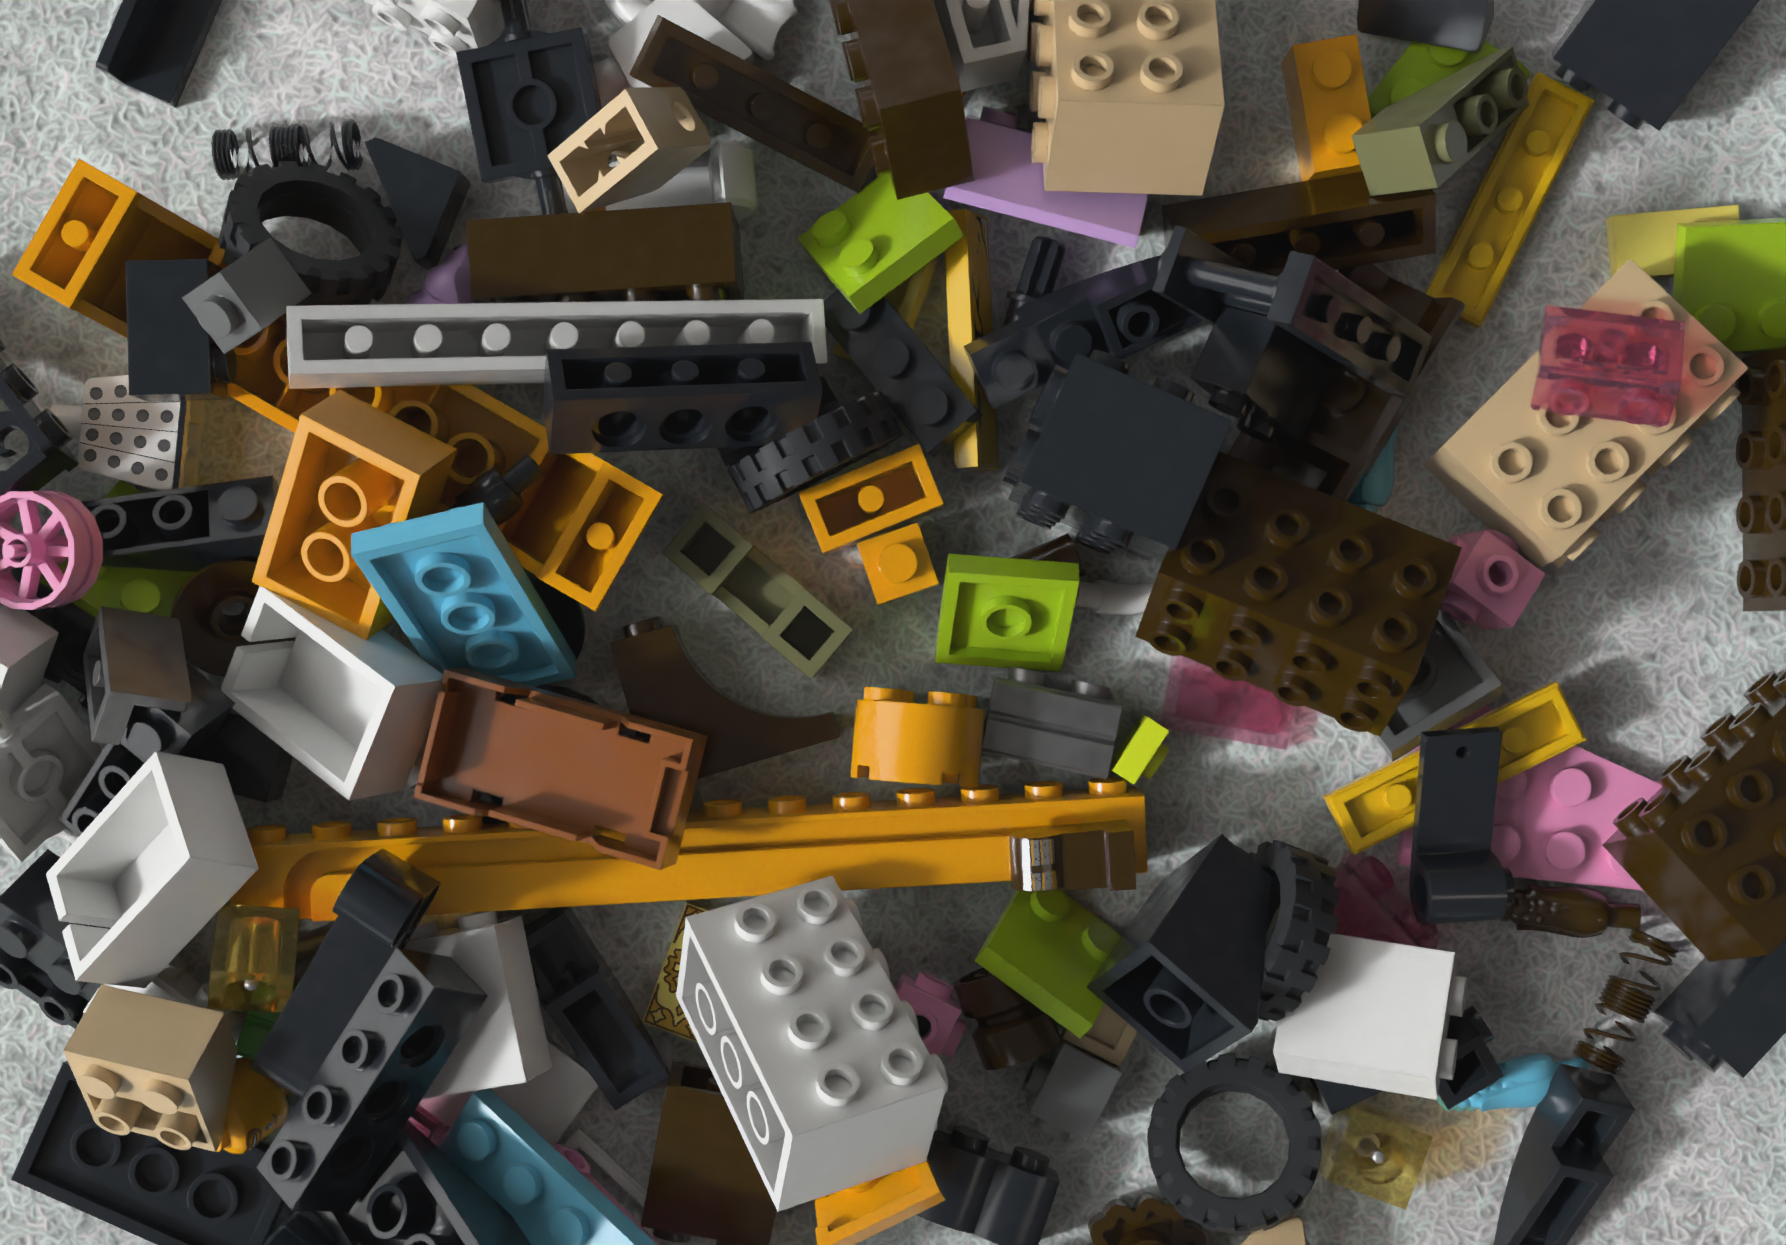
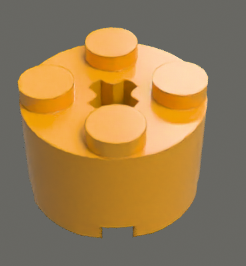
M864 687V700L856 699L850 777H869L870 780L942 785V783L959 784L960 780V786L979 787L985 709L977 708V696L928 691L927 704L914 703L915 691Z

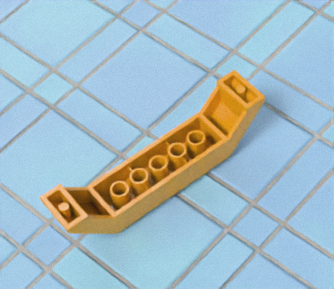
M79 158L11 275L66 307L127 338L125 261L208 259L223 269L227 265L223 259L225 249H220L218 238ZM286 313L260 332L234 347L237 365L236 378L234 383H227V395L293 433L296 432L300 415L342 390L456 448L457 450L436 513L444 512L456 503L455 497L465 491L483 472L497 469L503 474L526 454H529L545 474L520 494L524 501L522 507L511 519L498 526L523 568L537 576L538 579L594 611L599 610L664 497L662 493L592 453L550 455L546 427L473 385L289 389Z

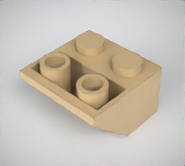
M101 984L63 1049L94 1122L102 1129L113 1134L127 1135L131 1131L156 1137L165 1145L179 1150H188L193 1146L209 1151H217L222 1142L238 1051L225 1013Z

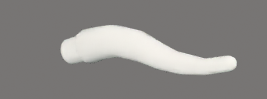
M1097 580L1091 583L1080 581L1075 606L1091 608L1094 613L1110 615L1144 613L1154 583L1129 584Z

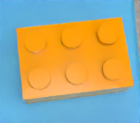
M342 390L303 412L299 418L252 582L267 588L367 641L391 622L394 617L352 558L351 535L355 532L381 527L389 523L436 514L457 449Z

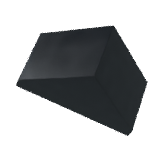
M375 137L365 141L366 148L414 261L425 270L437 266L471 182L459 170Z

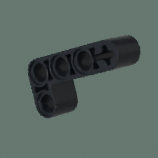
M384 848L366 858L351 875L333 907V912L338 917L260 1048L252 1064V1069L301 1098L396 947L403 949L406 947L433 901L441 882Z

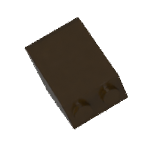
M672 1061L663 1101L641 1227L652 1228L655 1237L671 1242H688L692 1235L716 1240V1245H769L777 1209L710 1067Z

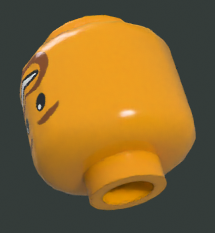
M236 1058L222 1142L216 1152L225 1150L231 1154H244L279 1130L288 1119L289 1110L286 1096L290 1094V1091L265 1076L252 1071V1060L249 1058Z

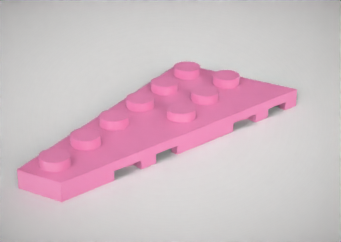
M1485 705L1446 730L1457 729L1495 709ZM1573 746L1497 784L1491 851L1499 859L1502 867L1510 869L1513 877L1643 890L1602 845L1618 830L1613 824V820L1622 810L1639 798H1644L1648 801L1662 786L1653 780L1589 751ZM1414 826L1399 833L1396 864L1402 866H1410Z

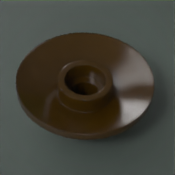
M233 558L212 563L192 575L175 597L171 617L180 621L185 657L191 664L204 672L225 677L238 646L285 641L295 642L296 637L249 642L241 636L259 589V585L252 582L258 560ZM236 602L245 604L243 611L238 615H226L222 612L229 604Z

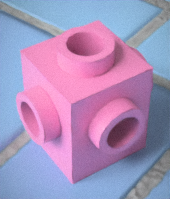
M1485 529L1454 535L1447 539V542L1460 546L1462 549L1445 593L1441 609L1457 621L1469 625L1475 624L1482 630L1514 627L1544 578L1545 573L1518 554V544L1499 531Z
M922 971L919 972L917 979L902 973L894 990L900 1001L906 1000L910 1003L915 1015H922L930 1021L931 1028L929 1032L920 1037L929 1054L934 1053L938 1057L943 1054L951 1058L959 1045L967 1022L958 1018L962 1010L958 998L951 996L955 988L947 982Z

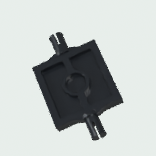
M499 0L507 35L501 36L488 46L456 52L481 180L484 183L514 178L535 180L541 215L569 213L566 207L562 181L547 155L602 109L588 32L583 27L554 33L532 30L526 0Z

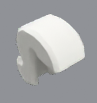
M718 140L710 150V156L698 157L659 189L605 206V209L609 211L731 202L737 221L740 222L749 217L758 206L754 154L743 143ZM614 161L610 163L609 166H617L620 162Z

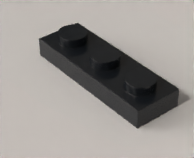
M838 289L823 301L825 327L877 391L881 390L888 405L929 455L935 458L983 416L886 296L882 297L861 314Z

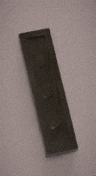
M657 15L630 71V76L651 87H680L686 92L695 110L857 193L860 192L874 164L868 137L878 135L877 130L869 132L868 128L863 127L861 121L670 20Z

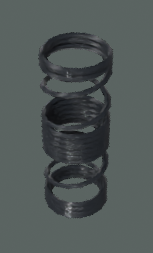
M349 119L348 121L344 120L341 125L345 162L337 142L334 123L330 121L331 148L334 145L337 156L345 169L348 171L351 169L359 170L362 166L363 158L360 152L358 158L357 150L355 157L353 151V139L356 147L357 142L359 147L361 142L357 123L353 119ZM298 123L295 125L271 126L269 130V149L273 163L272 168L278 167L281 161H296L298 167L309 168L311 162L318 164L310 147V138L306 124L303 123L301 126ZM247 127L245 134L248 152L257 167L259 162L252 145L251 129ZM215 130L212 135L211 148L217 175L222 180H234L244 173L247 174L250 168L249 158L242 174H239L238 160L236 168L234 167L233 159L231 160L230 150L232 157L234 148L236 155H238L239 150L238 140L233 130ZM301 144H302V147H303V151H304V148L306 147V150H307V153H308V161H307V163H306V161H305V157H304V156H303V162H302V163H301V160H300V156H299V151H298V150H300V145H301ZM331 154L326 165L328 167L327 170L332 164Z

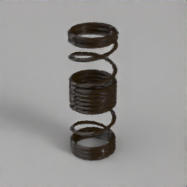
M1631 929V935L1628 936L1630 941L1650 947L1649 949L1654 954L1664 958L1666 961L1636 953L1621 952L1619 956L1624 963L1630 964L1624 957L1627 956L1664 966L1673 965L1670 957H1677L1676 953H1679L1678 948L1643 931ZM1639 971L1640 974L1654 986L1609 975L1610 979L1607 980L1605 988H1602L1604 992H1601L1599 1000L1603 1003H1596L1595 1007L1600 1013L1605 1015L1606 1013L1601 1007L1612 1010L1639 1023H1645L1644 1019L1647 1018V1014H1650L1649 1010H1652L1650 1006H1653V1002L1656 1001L1655 998L1637 988H1630L1623 984L1651 991H1659L1661 986L1642 971ZM1615 1021L1617 1026L1632 1038L1594 1028L1583 1029L1584 1034L1590 1039H1594L1590 1033H1595L1625 1042L1637 1041L1635 1034L1617 1021ZM1582 1040L1577 1041L1576 1049H1573L1574 1055L1616 1076L1621 1075L1620 1071L1624 1067L1623 1063H1626L1623 1057L1616 1054L1609 1047L1603 1046L1606 1050L1604 1051Z

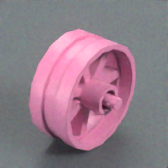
M10 491L1 495L0 603L11 609L36 610L46 607H63L81 599L96 582L103 562V540L95 517L80 500L61 491ZM37 502L47 506L53 512L43 527H41ZM19 511L24 533L10 525L13 517ZM62 529H64L66 537L60 533ZM69 557L65 574H63L58 564L65 562ZM24 567L19 584L13 577L11 570ZM41 572L54 590L45 598L36 597Z

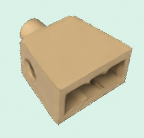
M680 87L627 88L547 156L580 214L659 189L707 151L711 146V138L706 124L699 118L686 92ZM618 154L616 157L620 163L617 166L610 167L608 162L609 156Z

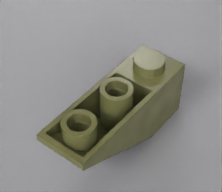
M1513 46L1504 47L1384 108L1351 136L1370 196L1438 188L1529 107L1527 79L1524 72L1518 67Z

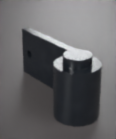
M1497 726L1421 732L1409 892L1414 915L1422 926L1502 919L1506 912V907L1511 906L1514 902L1515 883L1513 875L1508 867H1502L1499 859L1491 851L1502 731Z

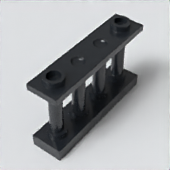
M1175 225L1168 247L1159 259L1158 275L1152 291L1210 325L1214 326L1222 306L1265 316L1268 320L1293 334L1305 347L1321 351L1387 393L1407 398L1411 397L1432 336L1317 257L1290 251L1283 273L1279 276L1269 275L1251 270L1188 228Z

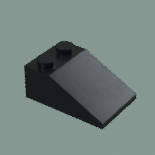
M409 1120L350 1212L318 1211L338 1245H531L512 1215Z

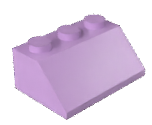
M983 106L980 117L970 114L966 116L974 181L947 187L943 198L1136 248L1148 194L1044 191L1043 163H1032V131L1018 127L1020 115Z

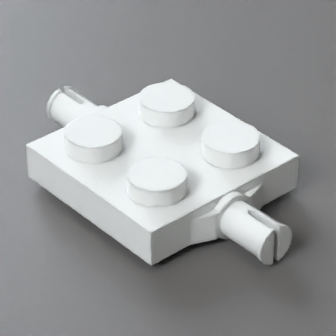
M46 683L9 716H6L0 709V844L20 862H23L46 839L62 831L68 836L72 844L76 841L78 836L60 822L59 818L102 752L99 744L92 742L90 732L61 693Z

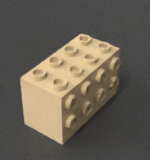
M1029 0V14L1037 16L1038 22H1030L1028 62H1036L1040 71H1032L1029 106L1030 112H1038V117L1041 118V122L1033 123L1031 160L1032 163H1043L1044 191L1203 196L1225 107L1216 0Z
M1629 259L1424 466L1488 529L1499 531L1514 540L1519 546L1518 554L1538 569L1550 562L1559 568L1569 559L1573 561L1600 535V532L1592 525L1598 518L1604 523L1613 514H1620L1646 489L1647 485L1639 479L1643 473L1650 477L1660 467H1667L1693 442L1694 439L1686 432L1688 428L1695 432L1707 420H1714L1740 395L1741 392L1732 384L1748 367L1633 260Z

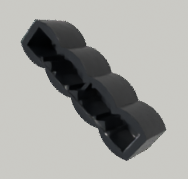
M954 1126L951 1134L938 1130L934 1131L927 1158L945 1197V1201L917 1214V1216L954 1230L975 1234L998 1245H1039L1060 1183L1057 1171L1048 1167L1050 1159L1039 1152L1019 1146L1014 1147L1012 1155L988 1147L990 1139L986 1135L962 1126Z

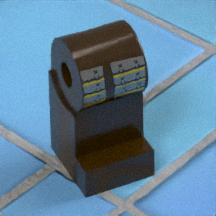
M1125 819L1031 828L1009 834L1011 887L1015 890L1031 892L1050 891L1061 888H1068V890L1108 888L1110 891L1136 890L1134 830Z

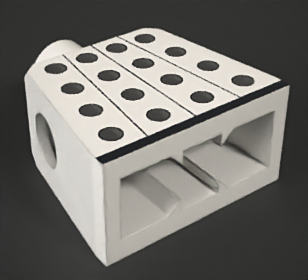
M128 375L87 379L84 389L83 406L53 404L50 408V411L62 421L72 434L73 439L69 443L79 444V469L160 491L197 486L205 400L148 402L130 396Z

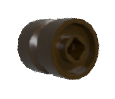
M985 968L972 971L953 983L964 1016L977 1019L978 1027L972 1033V1038L985 1070H997L1023 1063L1052 1050L1061 1043L1062 1039L1053 1018Z

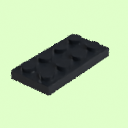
M68 1061L62 1063L11 1180L157 1245H263L269 1239L285 1203L256 1168L270 1147L269 1145L261 1142L244 1154H231L225 1150L214 1152L193 1146L188 1150H179L165 1145L156 1137L131 1131L127 1135L110 1133L94 1122Z

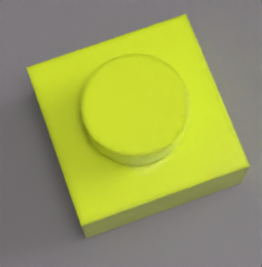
M1141 715L1112 758L1109 770L1133 785L1140 775L1150 779L1160 767L1169 751V747L1162 743L1169 730L1151 718Z

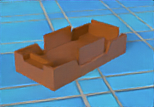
M465 667L444 669L441 680L443 691L438 693L413 798L474 816L493 817L571 841L589 843L600 853L658 870L676 864L708 738L707 735ZM501 693L528 696V698L516 699V703L500 700ZM627 727L651 734L650 741H644L643 738L639 737L634 738L623 735V728ZM477 791L503 798L502 806L480 800L481 793ZM599 826L625 833V842L601 835L602 828H599Z

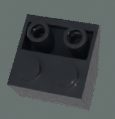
M47 849L0 895V985L11 990L17 989L38 1003L42 1012L55 1023L70 1025L76 1029L84 1015V1009L101 986V983L75 980L62 931L69 924L111 928L59 921L46 873L60 857Z

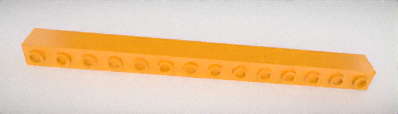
M1107 777V779L1088 780V789L1063 790V782L1060 781L1029 782L1024 784V793L999 794L998 785L979 784V787L963 786L960 788L961 796L935 798V790L931 788L898 790L896 792L897 800L871 801V793L842 792L832 795L831 804L807 805L806 796L784 795L768 798V807L743 809L742 800L716 799L703 802V811L689 812L677 862L662 870L600 853L589 843L571 841L510 822L483 824L482 816L471 814L449 815L443 817V826L417 827V818L414 817L388 818L377 822L378 829L352 831V822L328 821L313 824L312 833L286 834L285 825H261L246 829L259 869L230 898L232 926L283 924L288 920L312 919V922L334 921L338 915L333 912V907L347 881L366 858L382 848L441 882L433 901L424 915L761 896L829 876L834 877L841 891L1011 881L1010 833L1031 828L1123 819L1134 830L1136 873H1148L1145 796L1135 786L1127 787V780L1124 778ZM599 826V828H602L601 835L625 842V833Z

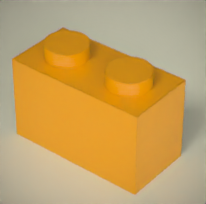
M1357 34L1292 45L1281 62L1301 182L1361 172L1362 168L1351 136L1371 120V113Z
M919 444L798 493L824 556L942 509L944 505Z

